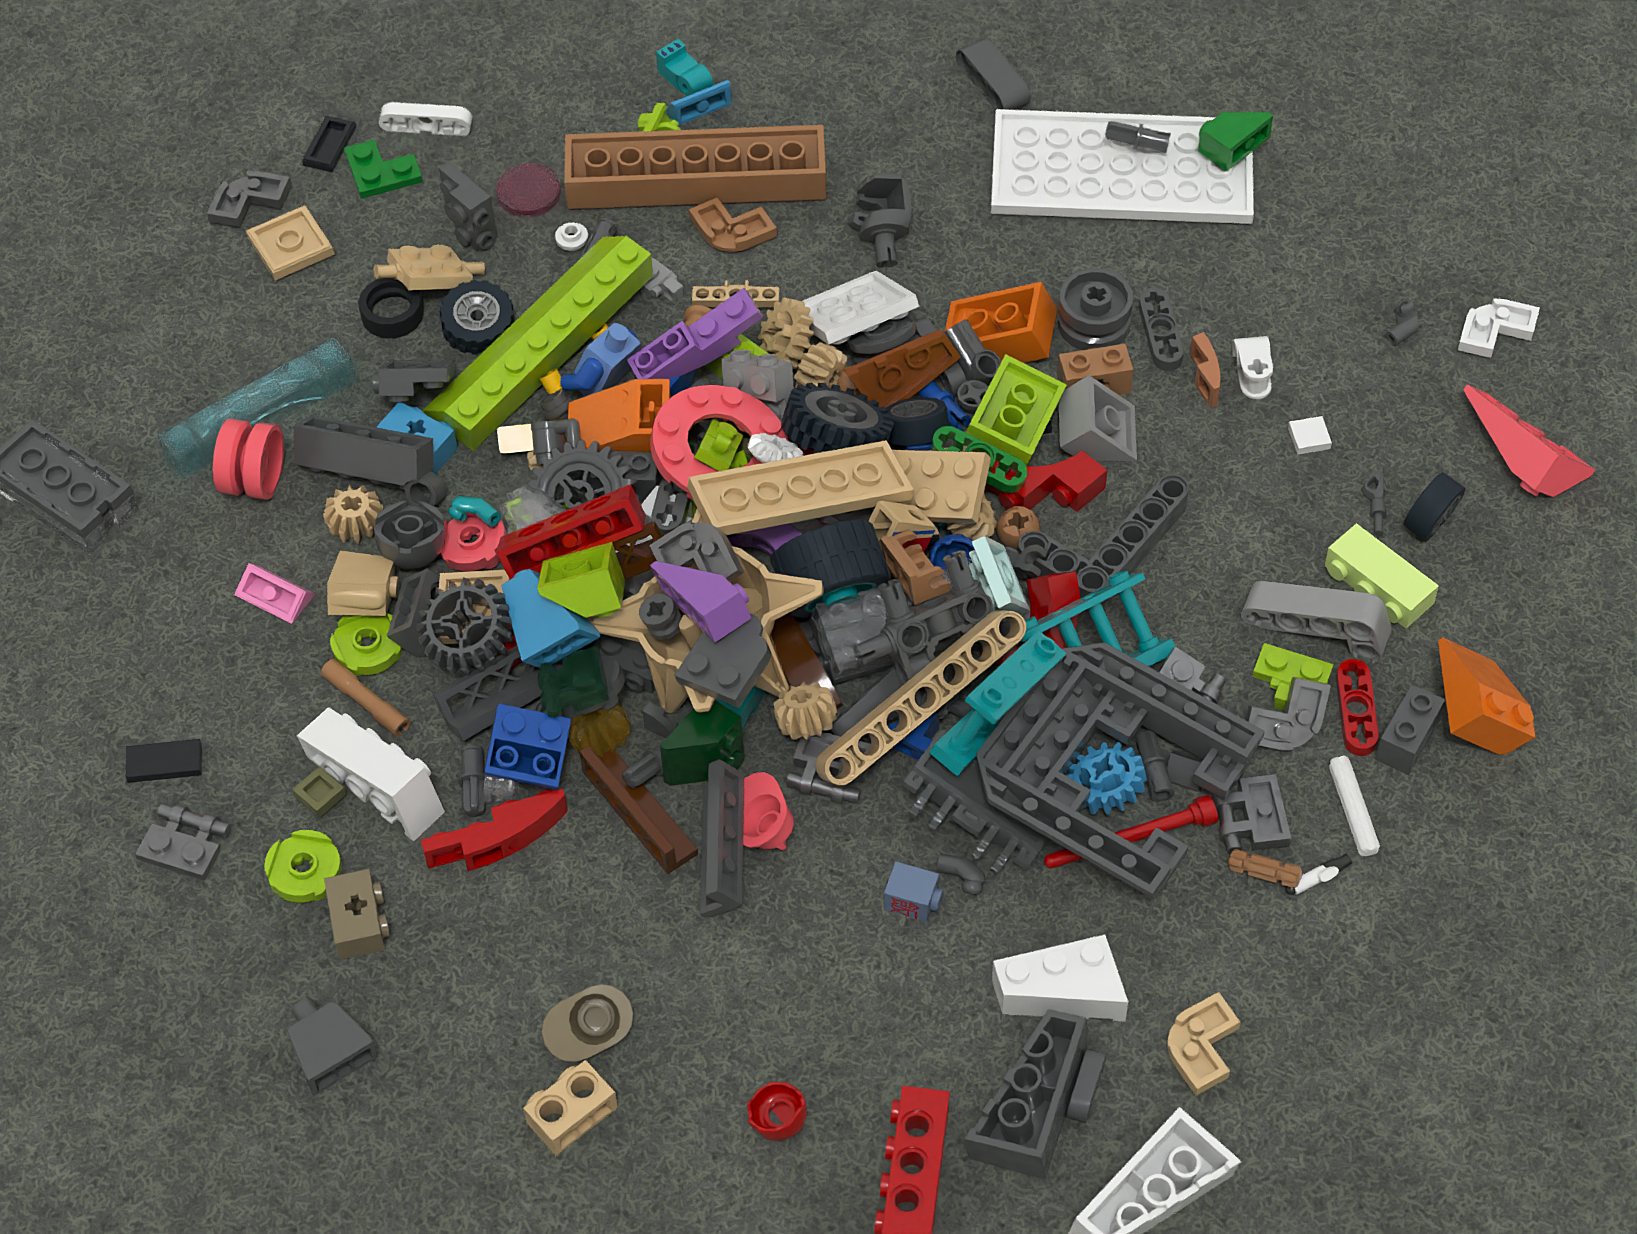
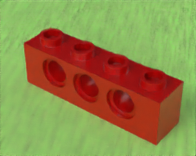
M629 484L500 537L496 553L511 580L516 573L522 570L531 569L541 572L544 560L615 542L640 532L644 529L646 515L632 485Z
M902 1086L900 1100L893 1099L890 1123L897 1124L895 1136L887 1137L885 1160H892L890 1173H882L880 1197L886 1198L885 1211L877 1210L874 1234H933L950 1091ZM918 1128L924 1130L926 1134L921 1137H913L907 1132ZM908 1165H915L921 1171L916 1174H908L902 1169ZM903 1202H910L916 1208L913 1211L904 1212L898 1209L897 1206Z

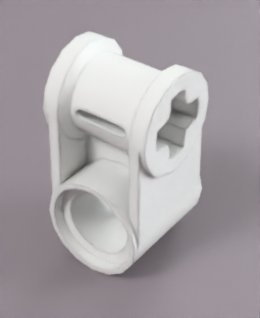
M1268 336L1233 339L1232 355L1237 358L1235 369L1238 371L1242 392L1252 399L1265 398L1271 392L1270 377L1273 374Z

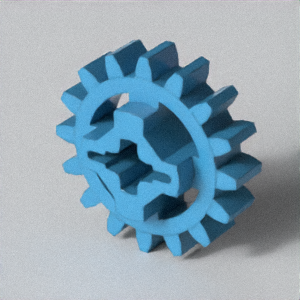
M1106 742L1101 744L1100 750L1095 751L1092 746L1087 747L1088 755L1083 756L1079 754L1076 759L1077 764H1072L1069 768V775L1066 776L1081 785H1086L1091 790L1089 799L1082 807L1084 809L1089 806L1091 814H1095L1099 808H1103L1105 814L1110 815L1111 808L1115 806L1120 811L1125 810L1124 802L1136 803L1135 792L1144 793L1145 791L1143 782L1147 781V775L1142 757L1140 755L1135 756L1132 747L1123 751L1121 743L1118 742L1114 745L1113 749L1108 748Z

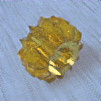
M617 703L608 710L598 709L572 718L568 734L573 748L577 749L578 753H580L579 751L589 746L601 758L605 752H615V747L626 743L625 736L631 732L624 708Z

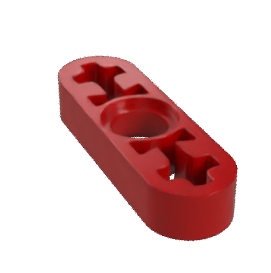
M1347 659L1339 665L1336 674L1343 741L1345 748L1350 753L1357 756H1366L1376 749L1379 738L1369 667L1363 661ZM1349 671L1355 672L1356 677H1359L1357 689L1351 690V678L1347 676ZM1351 702H1360L1366 707L1367 711L1363 714H1354L1348 710L1347 705ZM1363 724V737L1367 739L1364 744L1359 743V739L1355 738L1357 725Z

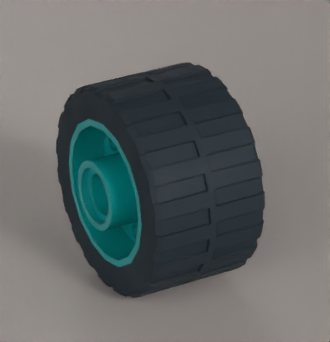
M866 520L842 521L808 531L782 544L773 552L770 558L775 574L820 580L823 583V595L789 612L791 616L797 618H807L817 612L843 607L871 598L880 592L878 589L879 585L885 583L888 586L887 581L892 579L874 526Z

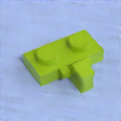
M1264 643L1252 677L1270 682L1269 688L1277 690L1274 697V708L1285 711L1292 676L1328 684L1334 664Z

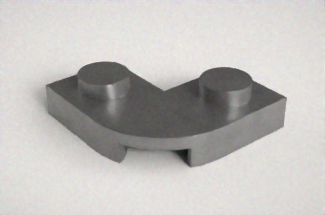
M247 171L248 177L237 179L230 184L224 181L218 188L208 209L207 216L209 222L240 227L250 204L281 209L292 186L290 177L260 171Z
M684 523L650 544L658 562L687 568L696 562L699 570L721 574L729 582L744 573L727 536L719 528L707 523Z
M1292 676L1284 712L1249 705L1246 721L1265 731L1259 746L1278 750H1294L1293 747L1303 745L1314 734H1318L1323 723L1331 685Z

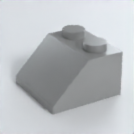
M1090 375L1064 390L1059 400L1058 411L1059 443L1061 449L1072 456L1082 450L1095 461L1137 460L1135 405Z

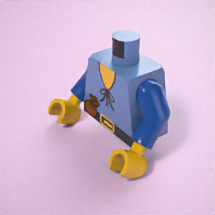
M613 323L610 327L604 324L599 328L600 331L591 336L594 341L585 349L573 374H564L561 377L558 369H553L546 376L541 377L540 381L548 394H553L559 389H563L565 391L578 390L584 396H588L611 388L618 384L632 370L627 359L639 351L641 343L631 329L618 323Z

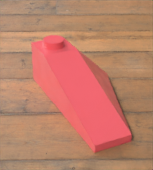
M1468 384L1463 389L1511 472L1522 479L1520 486L1529 493L1538 496L1541 492L1555 497L1591 477L1595 472L1594 468L1566 447L1558 446L1556 443L1545 438L1546 434L1540 429L1521 419L1518 420L1520 416L1488 393Z

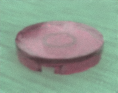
M535 163L519 164L508 169L500 176L496 185L497 198L501 207L508 213L519 217L521 215L536 217L549 212L558 203L561 193L559 178L555 172L544 165Z

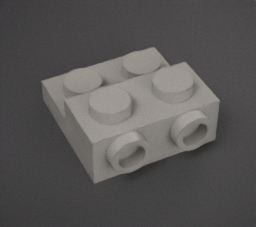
M735 350L730 353L729 357L722 359L723 386L735 387L757 398L769 407L782 423L789 395L794 388L792 361L780 360L774 354L751 355L749 350Z

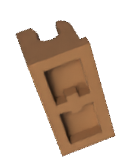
M904 531L889 538L887 535L881 537L882 552L889 572L894 579L901 580L903 591L914 605L951 590L950 583L941 576L944 573L943 569L931 563L924 554L920 544L910 545L908 548L903 549L902 545L906 541H912L917 537L913 531Z

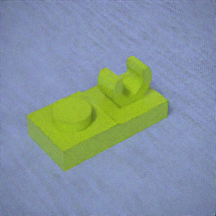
M712 419L694 458L718 471L728 470L743 435L737 432L736 428L731 424Z

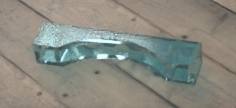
M334 337L158 434L164 458L178 476L184 479L213 462L216 440L221 426L227 419L247 420L252 425L264 416L282 407L301 401L326 399L357 381L352 358Z

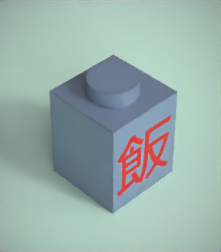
M895 861L884 891V910L928 922L931 910L938 912L943 899L944 890L939 889V873Z

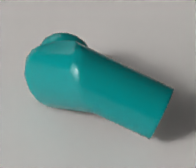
M458 496L451 501L453 505L448 510L449 515L455 520L464 521L467 514L470 513L476 515L490 527L496 526L501 520V513L483 498Z

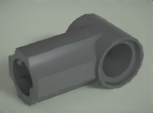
M963 320L944 333L961 356L958 363L966 377V381L978 380L988 385L1001 364V359L993 351L985 349L968 320Z

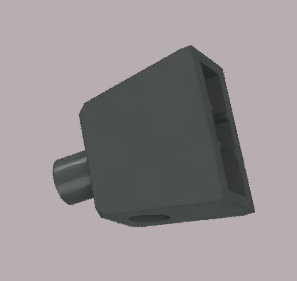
M304 998L293 1006L292 1013L298 1022L289 1026L287 1032L313 1096L378 1057L372 1038L336 1002H330L318 1009L311 998Z

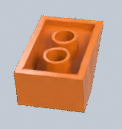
M1037 282L951 301L945 331L963 320H968L985 349L996 353L1000 357L1001 362L1005 354L1022 363L1049 357L1057 307L1043 283Z
M1444 637L1439 639L1438 646L1450 733L1496 754H1508L1536 738L1531 706L1496 662Z

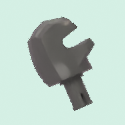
M870 175L857 188L858 198L856 205L867 210H873L874 212L871 214L854 212L850 217L849 226L859 232V237L862 240L875 242L877 267L882 268L883 262H885V267H893L898 263L894 240L905 236L911 223L912 206L907 181L899 175Z

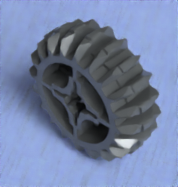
M463 577L461 585L457 587L455 582L449 580V590L444 592L436 587L438 597L435 600L426 598L429 610L419 611V616L423 620V622L416 624L417 630L421 634L419 643L425 648L424 653L426 656L434 660V663L439 668L443 669L447 666L449 672L454 674L461 668L464 674L469 675L472 666H476L478 671L483 672V663L489 660L491 664L496 665L497 660L494 655L497 652L507 654V649L503 643L513 642V635L510 632L513 627L508 612L510 610L509 605L506 604L504 593H498L497 588L491 583L486 586L483 580L477 578L471 584L469 579ZM473 604L488 607L491 609L492 615L484 616L483 613H476ZM441 636L456 639L459 643V648L445 646L442 644Z

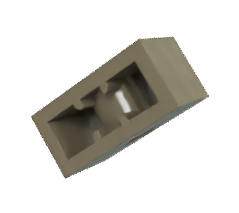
M369 869L324 878L334 941L340 960L384 951L383 938L390 936V930L386 914L379 915L377 905L384 904L380 881L373 883Z

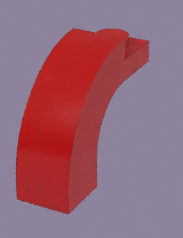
M1076 571L1053 573L1026 580L1031 604L1030 618L1036 617L1039 620L1080 599ZM1079 614L1070 618L1075 629ZM1057 625L1042 632L1061 649L1067 647ZM1026 641L1018 642L993 664H997L998 668Z

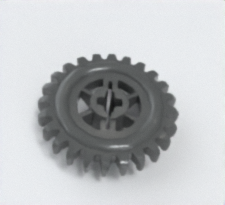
M583 439L578 441L576 449L567 441L564 444L563 453L558 448L553 447V459L550 460L542 456L541 461L544 468L534 467L532 469L533 473L538 477L537 480L527 481V485L534 488V492L526 494L525 499L534 502V504L527 508L526 513L530 515L537 514L531 524L561 513L558 506L567 505L571 509L582 504L578 496L579 493L570 488L565 483L566 481L573 488L586 493L585 497L588 502L600 497L604 493H610L629 484L632 486L637 485L636 480L625 479V476L632 471V468L630 466L619 467L624 457L616 455L610 458L613 452L610 446L603 448L599 453L600 443L597 441L592 442L588 449ZM584 471L582 480L574 481L570 477L572 473ZM591 473L600 479L604 486L603 488L597 489L590 484ZM561 485L564 488V499L557 500L558 488Z

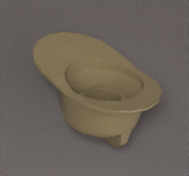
M599 984L588 987L562 1000L549 1010L542 1026L544 1045L552 1055L563 1061L577 1062L587 1059L615 1045L627 1035L632 1026L633 1019L631 1003L622 991L613 986Z

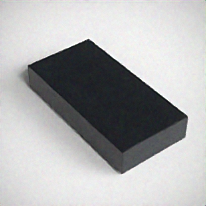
M326 115L302 159L303 166L333 173L344 152V148L356 129V122Z
M200 739L126 746V779L128 783L202 775V744Z

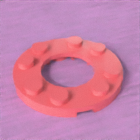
M719 385L695 386L672 396L659 410L650 435L652 457L661 475L669 484L674 482L678 487L686 491V497L693 500L687 488L689 477L718 472V470L694 458L695 455L691 452L688 444V432L694 424L704 421V419L716 417L722 418L724 421L730 420L735 423L739 430L748 433L750 438L755 434L766 433L786 438L789 442L788 436L784 433V428H782L781 421L763 402L735 387ZM753 456L750 462L743 467L761 464L762 462Z

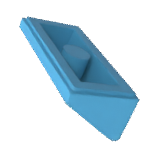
M726 80L672 102L666 110L667 115L671 120H676L681 125L730 105V82Z

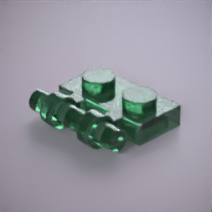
M596 646L585 650H578L570 656L563 658V668L555 670L550 662L540 665L537 680L539 688L543 690L540 696L541 704L549 717L559 716L561 709L572 705L576 713L610 699L602 657Z

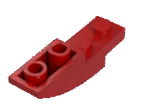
M546 790L538 793L536 796L522 800L505 801L499 806L490 808L493 821L485 823L475 822L463 829L451 832H438L429 838L421 839L428 869L465 859L467 870L472 871L502 860L525 848L556 825L568 812L564 790Z

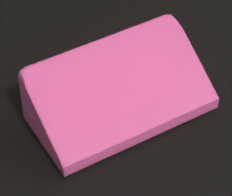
M248 563L234 595L292 624L316 594L258 565Z

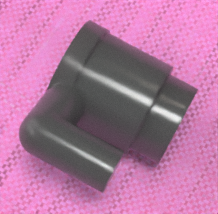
M576 419L530 423L533 455H536L537 465H543L541 461L542 456L550 460L553 459V447L558 448L562 453L564 452L565 434L567 441L573 445L574 449H576L578 441L581 440L580 425Z

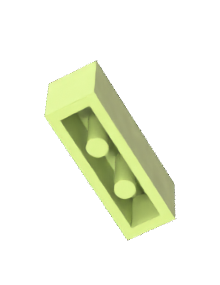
M1357 523L1328 547L1325 567H1327L1329 574L1335 580L1345 581L1354 588L1355 592L1370 593L1382 599L1386 605L1390 622H1398L1407 629L1434 604L1439 585Z

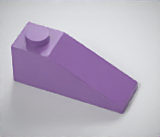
M658 561L650 565L661 591L668 595L714 642H717L751 619L746 606L749 598L738 583L732 585L721 574Z

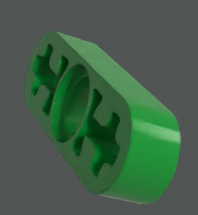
M952 426L941 427L934 433L931 445L932 451L960 452L963 450V445L967 446L965 452H986L991 457L986 480L987 484L1008 493L1016 492L1023 487L1027 476V467L1019 458ZM948 439L954 441L953 446H950L948 449L942 448L943 442H946ZM996 460L999 462L998 468L996 467V471L994 474L991 473V471L994 467V463ZM1010 469L1015 470L1016 476L1012 477L1011 480H1007L1005 474Z

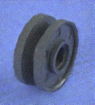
M908 314L900 319H889L879 323V326L872 331H860L849 336L847 341L850 350L854 351L853 360L855 365L920 338L915 333L917 326L913 316Z

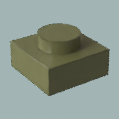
M320 766L292 789L294 797L318 818L322 817L347 795L345 787Z

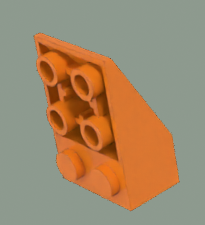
M634 379L571 401L568 405V419H576L579 422L580 438L586 442L587 449L592 442L597 441L600 443L599 450L610 446L613 451L651 452L650 435L655 418L661 407L671 398L670 379Z

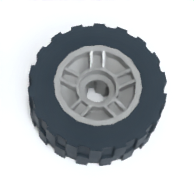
M470 280V282L458 284L456 288L448 291L449 294L444 296L442 306H440V320L444 338L450 343L452 348H456L462 353L467 352L472 355L483 353L515 322L512 300H509L508 293L500 289L499 285L491 284L485 280Z

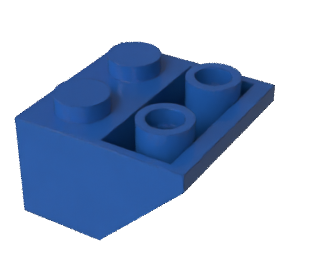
M498 703L487 751L484 775L557 790L571 718Z

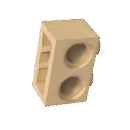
M584 1060L577 1067L571 1066L559 1076L558 1081L547 1090H540L532 1095L526 1106L523 1107L526 1123L556 1156L617 1109L618 1106L614 1090ZM582 1090H590L593 1092L590 1096L585 1098H579L575 1096L579 1091ZM550 1114L561 1115V1118L555 1122L544 1120Z

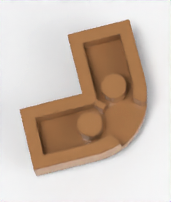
M717 197L689 209V218L704 240L710 246L721 251H743L777 237V227L762 207L732 218Z

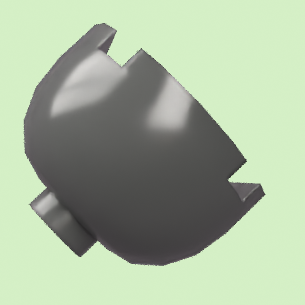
M403 501L382 510L375 519L376 526L374 528L376 545L381 555L393 561L396 567L405 569L420 568L435 560L445 543L443 515L436 507L418 501L419 506H407V501Z

